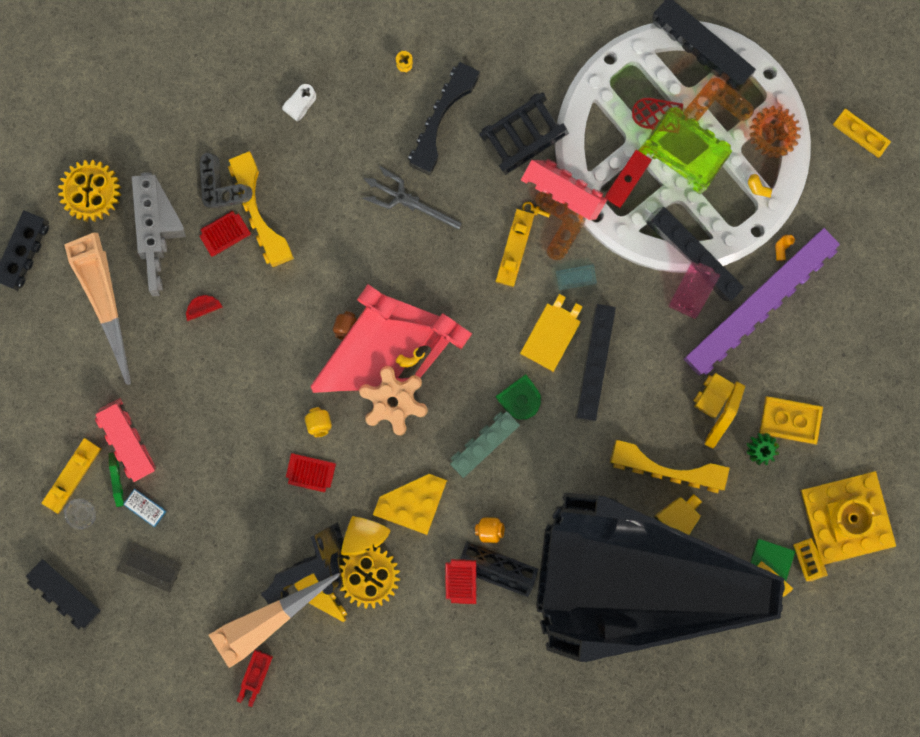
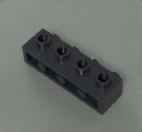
M43 559L26 575L27 580H29L27 585L34 591L38 588L43 593L41 597L49 604L51 602L58 606L56 610L64 617L67 614L72 619L70 623L78 630L81 627L86 630L101 614L99 608Z

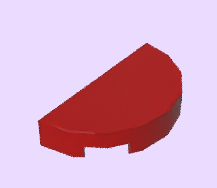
M197 296L191 300L187 308V321L221 309L223 306L219 300L212 296Z

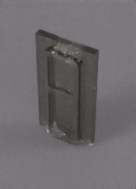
M129 541L117 571L170 593L177 580L182 563Z

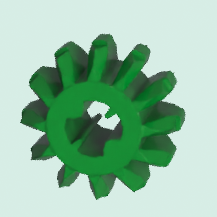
M757 433L756 439L752 436L750 439L753 442L746 443L747 447H749L746 450V453L750 455L749 459L752 462L756 461L757 465H761L762 462L768 465L769 460L775 462L773 456L779 455V452L776 450L779 448V444L775 443L776 438L770 437L768 433H765L763 436L761 433Z

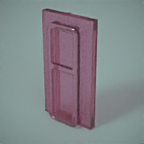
M691 262L668 307L696 319L720 274L715 273L712 268L701 263Z

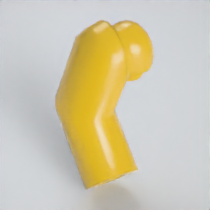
M757 174L750 175L748 185L752 193L770 198L772 188L763 187Z

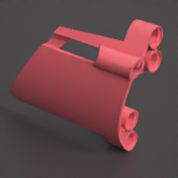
M367 284L357 298L366 308L310 387L313 393L357 391L364 384L377 387L382 382L380 371L384 366H390L394 369L395 378L398 381H407L409 378H398L405 368L401 367L395 360L400 354L411 358L414 356L413 353L416 348L429 346L431 352L415 373L416 376L421 378L449 342L462 349L472 333L443 313L441 316H437L383 295Z

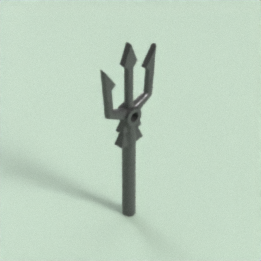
M380 165L379 167L385 177L389 176L399 182L398 193L377 183L376 179L363 178L371 188L377 187L395 196V198L389 204L377 200L375 196L362 199L387 209L402 203L405 208L408 206L412 212L416 208L458 230L460 229L461 222L420 203V197L405 194L404 180Z

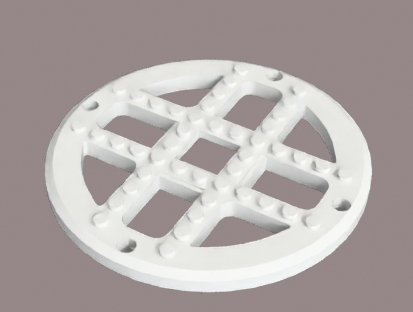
M699 21L756 69L750 80L764 96L763 103L727 132L704 105L727 86L726 81L721 77H716L711 72L693 87L682 85L656 53L685 50L682 48V44L677 40L673 41L664 29L657 28L654 23L630 30L600 48L580 69L569 86L557 120L559 125L564 123L569 134L555 143L556 167L561 170H568L572 173L571 177L576 180L581 179L588 184L587 187L592 190L597 189L600 191L619 175L635 150L652 159L647 170L661 187L628 215H616L606 203L600 212L601 220L599 222H593L575 211L573 212L594 238L612 252L635 264L666 272L691 273L699 271L666 240L639 232V230L647 225L645 221L657 208H667L673 203L681 204L711 239L699 242L725 266L751 254L766 243L782 227L802 194L810 163L811 139L805 108L798 91L780 64L763 48L742 34L726 27ZM612 57L614 64L609 65L605 63L604 58ZM633 65L639 68L666 101L684 104L681 122L685 119L709 147L682 170L658 143L669 132L638 126L632 118V111L611 88L610 80L625 67ZM763 72H771L773 78L770 80L766 79ZM596 103L623 135L625 142L592 171H588L584 150V134L591 105ZM667 105L663 108L665 114L671 112V109ZM671 105L673 109L678 107L677 105ZM679 108L678 110H676V113L678 114V116H679V114H680V109H681V108ZM661 111L655 114L658 120L664 116ZM674 113L668 116L671 122L677 119ZM652 116L648 119V122L652 125L656 120ZM665 118L661 121V124L665 127L669 122ZM776 120L780 140V159L772 187V194L768 198L752 193L748 185L749 176L752 174L759 176L763 187L770 188V186L746 160L741 152L742 145L771 121ZM656 124L655 126H653V127L661 128V127L659 126V124ZM722 167L755 205V213L738 227L728 225L697 189V187ZM756 227L760 230L761 234L759 237H754L751 234L752 228Z

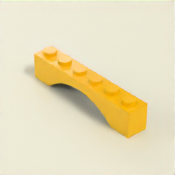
M249 151L229 159L231 164L228 166L229 172L232 177H236L238 182L235 185L244 184L252 189V198L242 204L245 211H249L251 214L249 221L252 228H256L259 235L256 236L259 246H264L266 252L263 253L266 263H270L272 267L293 260L294 257L286 239L270 229L258 211L255 189L259 171L251 152Z
M619 440L614 442L609 462L614 464L613 468L625 470V467L632 468L633 473L643 475L644 472L651 473L653 478L662 479L664 476L670 478V482L681 484V481L689 483V487L700 489L701 485L708 487L707 491L718 493L719 490L725 491L730 469L712 463L692 470L668 469L647 458L635 444Z

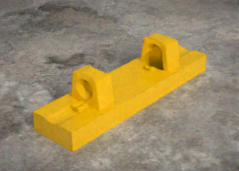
M516 209L496 278L497 283L514 287L535 214ZM515 231H521L524 233V235L516 233Z
M84 438L41 504L59 514L101 451V448Z

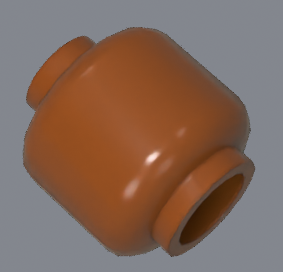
M345 311L344 314L336 316L333 326L336 338L343 340L357 321L354 313Z

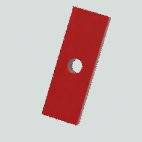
M635 150L604 198L618 208H621L652 162V159ZM627 176L632 178L631 182H626L624 179Z

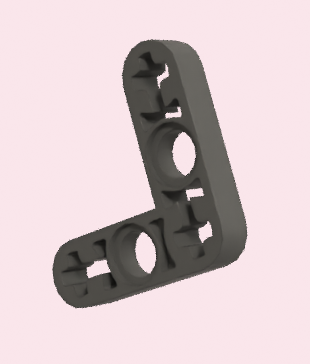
M205 153L201 156L200 173L204 206L220 208L246 203L252 198L253 192L248 185L237 184L221 188L219 158L211 153ZM210 176H213V184L209 186L208 179ZM229 191L230 198L228 201H225V193Z

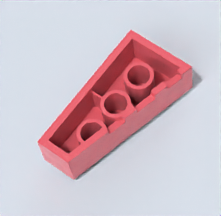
M550 159L531 160L521 181L526 184L528 182L536 184L535 189L547 194H553L552 199L563 204L567 202L569 209L588 220L597 219L607 199L602 197V192L597 189L592 190L588 188V184L581 179L576 180L571 177V172L556 167L557 163Z
M119 398L100 408L95 414V421L99 428L103 427L106 432L104 436L108 444L114 446L116 450L114 454L119 462L122 461L126 467L124 468L126 476L129 479L132 478L135 482L154 472L156 466L145 445H140V435L137 429L131 428V418L128 412L122 411L120 405L123 402Z

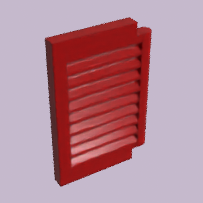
M232 210L200 229L202 235L199 237L211 257H214L250 236L251 233L240 214L235 215Z
M291 453L285 478H289L288 484L325 493L327 487L331 488L336 463Z
M451 559V563H445L446 599H450L451 603H477L476 560Z

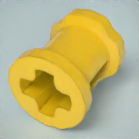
M401 51L396 56V66L399 71L408 72L412 69L413 58L407 51ZM404 59V61H408V63H401V60Z

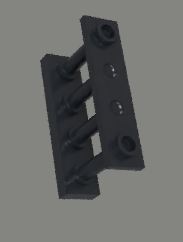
M543 92L534 94L530 97V101L495 124L487 125L479 134L483 141L489 139L502 159L499 167L505 175L569 134L564 123L561 125L556 124L543 104L547 100ZM536 107L550 127V132L544 136L540 135L527 114ZM519 118L522 119L534 138V142L529 146L523 144L511 123ZM504 128L518 148V153L512 157L508 156L495 135Z

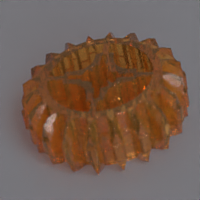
M771 106L770 109L764 108L763 113L758 112L756 114L757 118L752 119L755 125H751L749 129L754 132L750 133L749 136L755 138L751 141V144L757 143L758 145L755 150L762 149L761 155H765L768 152L769 158L773 157V155L779 158L781 154L783 156L788 155V151L792 152L794 150L793 146L798 145L795 139L801 138V135L797 134L801 127H796L799 120H793L795 117L794 113L788 115L789 109L783 111L782 106H779L777 109L775 106ZM770 117L779 119L775 124L764 122ZM784 125L787 126L788 133L785 131ZM762 131L766 134V140L763 138ZM776 140L786 142L782 147L772 146V143Z

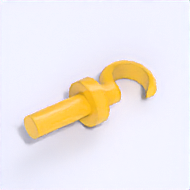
M527 201L522 206V209L525 211L524 206L530 204V211L534 212L536 216L540 214L548 218L550 217V213L540 210L539 206L535 208L531 202Z

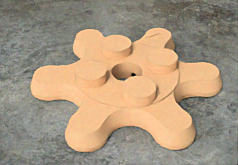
M384 366L380 371L382 382L379 386L373 387L364 384L359 389L360 396L371 400L373 403V409L366 415L365 421L368 425L375 426L381 420H388L392 424L393 432L396 435H403L407 430L405 424L407 416L416 415L417 417H424L428 412L425 404L419 403L414 399V392L421 387L422 380L420 377L413 375L407 381L400 382L395 378L394 369L390 366ZM388 398H397L398 405L391 406L388 403Z

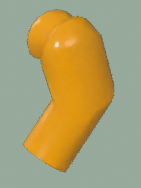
M784 235L776 242V261L786 260L785 250L794 244V236Z

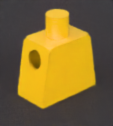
M694 494L687 502L683 498L678 497L654 517L660 522L689 535L701 517L695 509L702 501Z

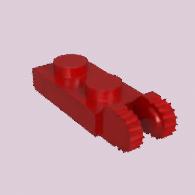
M257 649L254 650L240 686L242 688L237 702L241 703L247 689L253 692L248 701V706L253 707L273 659L272 655Z

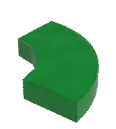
M114 452L108 454L113 497L116 507H121L124 505V497L120 481V467Z

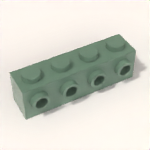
M507 411L504 414L500 412L494 417L495 423L490 427L486 425L480 430L479 434L481 436L476 440L472 438L464 446L467 449L464 452L460 453L458 451L450 458L453 461L450 465L462 478L469 474L520 426Z

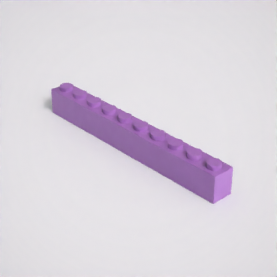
M825 228L819 231L684 358L685 362L698 375L703 373L707 375L714 368L712 364L715 361L721 362L728 355L726 351L730 347L736 348L742 342L740 338L744 334L748 336L756 329L754 325L758 321L762 323L769 317L767 313L772 308L775 311L783 303L781 300L785 296L789 298L797 290L795 288L796 285L799 283L804 284L810 278L808 274L812 270L818 271L824 265L822 261L826 257L829 259L838 252L836 248L840 244Z

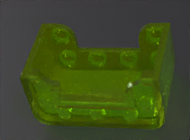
M669 107L658 120L638 151L644 155H647V153L653 154L652 158L654 160L657 158L687 179L688 184L693 182L694 187L692 189L701 194L707 190L731 155V145L724 140L720 141L717 139L712 131L704 130L695 119L687 118L678 107Z

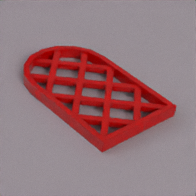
M643 98L634 104L632 118L642 128L679 134L684 104L654 98ZM643 102L645 107L640 110L637 104ZM658 102H660V103H665V104L660 107V105L658 104ZM655 103L659 109L653 112L649 106ZM668 105L671 112L665 114L663 108ZM671 105H677L678 107L673 109ZM647 108L651 114L645 118L642 111ZM679 108H681V109H680V114H679V116H678V114L676 113V110H678ZM661 111L664 116L658 120L655 114ZM672 113L677 117L673 122L668 118ZM638 114L643 118L640 122L635 118ZM651 116L656 120L652 125L647 120ZM666 118L669 124L663 127L661 121ZM678 121V126L676 129V127L673 124ZM656 124H659V126H660L661 128H657V127H653V126H655ZM672 126L674 130H668L667 128Z

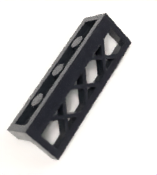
M467 541L460 560H476V578L529 597L535 583L538 568ZM467 550L476 552L478 556L467 555ZM485 558H493L496 563H488ZM509 564L514 570L509 571L503 565ZM527 571L532 573L531 579L525 577L522 574V572Z

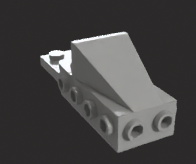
M145 172L140 173V176H132L137 249L140 258L147 261L149 292L152 296H160L159 291L163 290L161 277L158 276V272H161L159 258H164V252H167V242L165 239L186 237L181 221L156 176Z

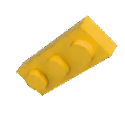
M844 109L833 123L834 127L877 158L883 154L891 143L889 139L847 109Z

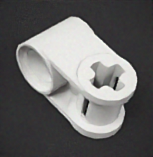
M309 84L301 85L285 102L282 110L297 122L300 121L316 100V93L313 87ZM303 93H310V96H304Z

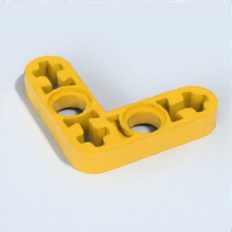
M737 381L735 382V387L727 399L724 411L709 432L704 445L713 449L736 416L745 385Z

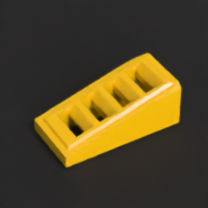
M812 538L793 544L806 581L811 582L828 576ZM807 546L810 547L809 550H806L804 552L801 551V548ZM812 553L813 557H810L808 559L804 558V556ZM815 561V565L808 566L807 563ZM812 570H818V572L814 574L811 573Z

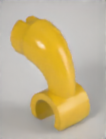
M416 348L413 357L408 358L400 354L395 361L401 367L408 368L424 358L425 352L421 357H417L416 351L419 348Z

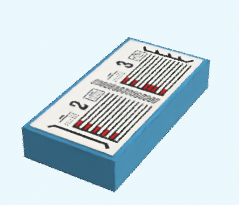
M134 489L124 502V506L153 527H156L167 512L137 489Z

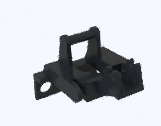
M338 522L311 536L315 549L314 556L304 558V560L295 563L292 567L275 574L274 582L268 589L261 592V596L264 597L268 604L289 596L287 588L313 573L318 582L340 573V576L323 590V593L327 595L333 593L335 588H340L343 585L339 558L343 557L341 549L344 539Z

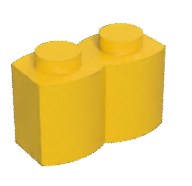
M714 373L712 376L708 375L703 383L705 385L703 392L699 391L693 400L696 402L695 408L713 419L717 417L735 387V384L717 373Z

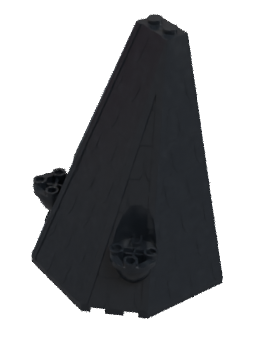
M565 492L562 497L564 504L557 506L552 515V518L555 519L553 524H547L545 528L536 608L537 612L543 615L544 620L540 621L542 633L548 635L549 641L545 644L547 651L579 662H589L781 618L783 610L782 599L785 590L784 578L626 507L614 498Z

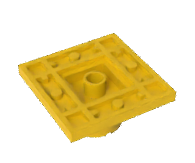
M876 471L800 490L814 543L824 565L896 547Z

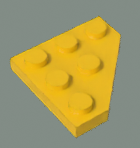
M427 474L379 497L373 515L427 535L447 480Z

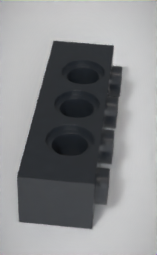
M23 210L0 260V284L16 291L24 286L27 270L29 271L34 263L32 259L41 248V239L49 231V222L46 219ZM30 230H34L33 237L28 239L27 233ZM26 247V253L20 256V249ZM17 264L18 271L12 273L11 268Z

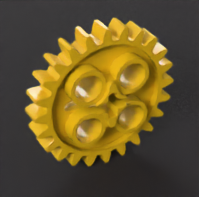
M84 160L83 165L76 162L77 168L75 169L70 166L71 172H64L67 176L66 179L60 178L64 185L58 186V188L63 190L58 195L64 198L60 203L63 205L67 204L64 209L66 211L71 210L69 214L71 216L76 215L78 220L83 217L86 222H88L89 217H91L92 221L96 222V216L103 220L104 213L110 216L108 210H115L113 203L119 204V201L115 198L121 196L116 191L121 189V186L116 184L119 181L117 177H114L116 173L114 171L109 172L110 167L108 165L103 168L102 162H99L96 166L94 160L91 161L90 165L86 160ZM85 177V182L79 185L78 179ZM104 179V184L97 187V181ZM90 188H92L93 191H90L89 194H88L86 191H87V190H90ZM83 195V200L80 203H76V197ZM101 197L102 202L99 205H94L95 199Z
M372 546L369 550L365 549L366 553L349 555L350 559L343 558L346 565H340V568L343 570L341 577L344 585L340 591L346 590L347 593L344 598L351 596L350 603L356 600L357 607L364 603V607L367 609L369 603H371L372 607L375 608L376 602L383 606L382 599L389 602L388 594L394 596L395 593L392 591V588L398 589L399 587L395 584V581H400V578L395 577V574H398L400 570H394L398 563H391L393 556L387 558V550L383 554L380 553L381 547L374 551ZM363 558H369L372 561L370 568L366 569L362 566L361 561ZM358 566L367 574L372 572V578L382 583L383 587L381 588L372 580L367 582L365 580L366 576L358 572L354 567ZM380 569H385L388 573V577L384 580L379 579L377 576V572ZM352 574L360 576L361 581L359 584H353L350 581ZM369 585L376 587L377 592L373 596L368 595L366 592V587Z

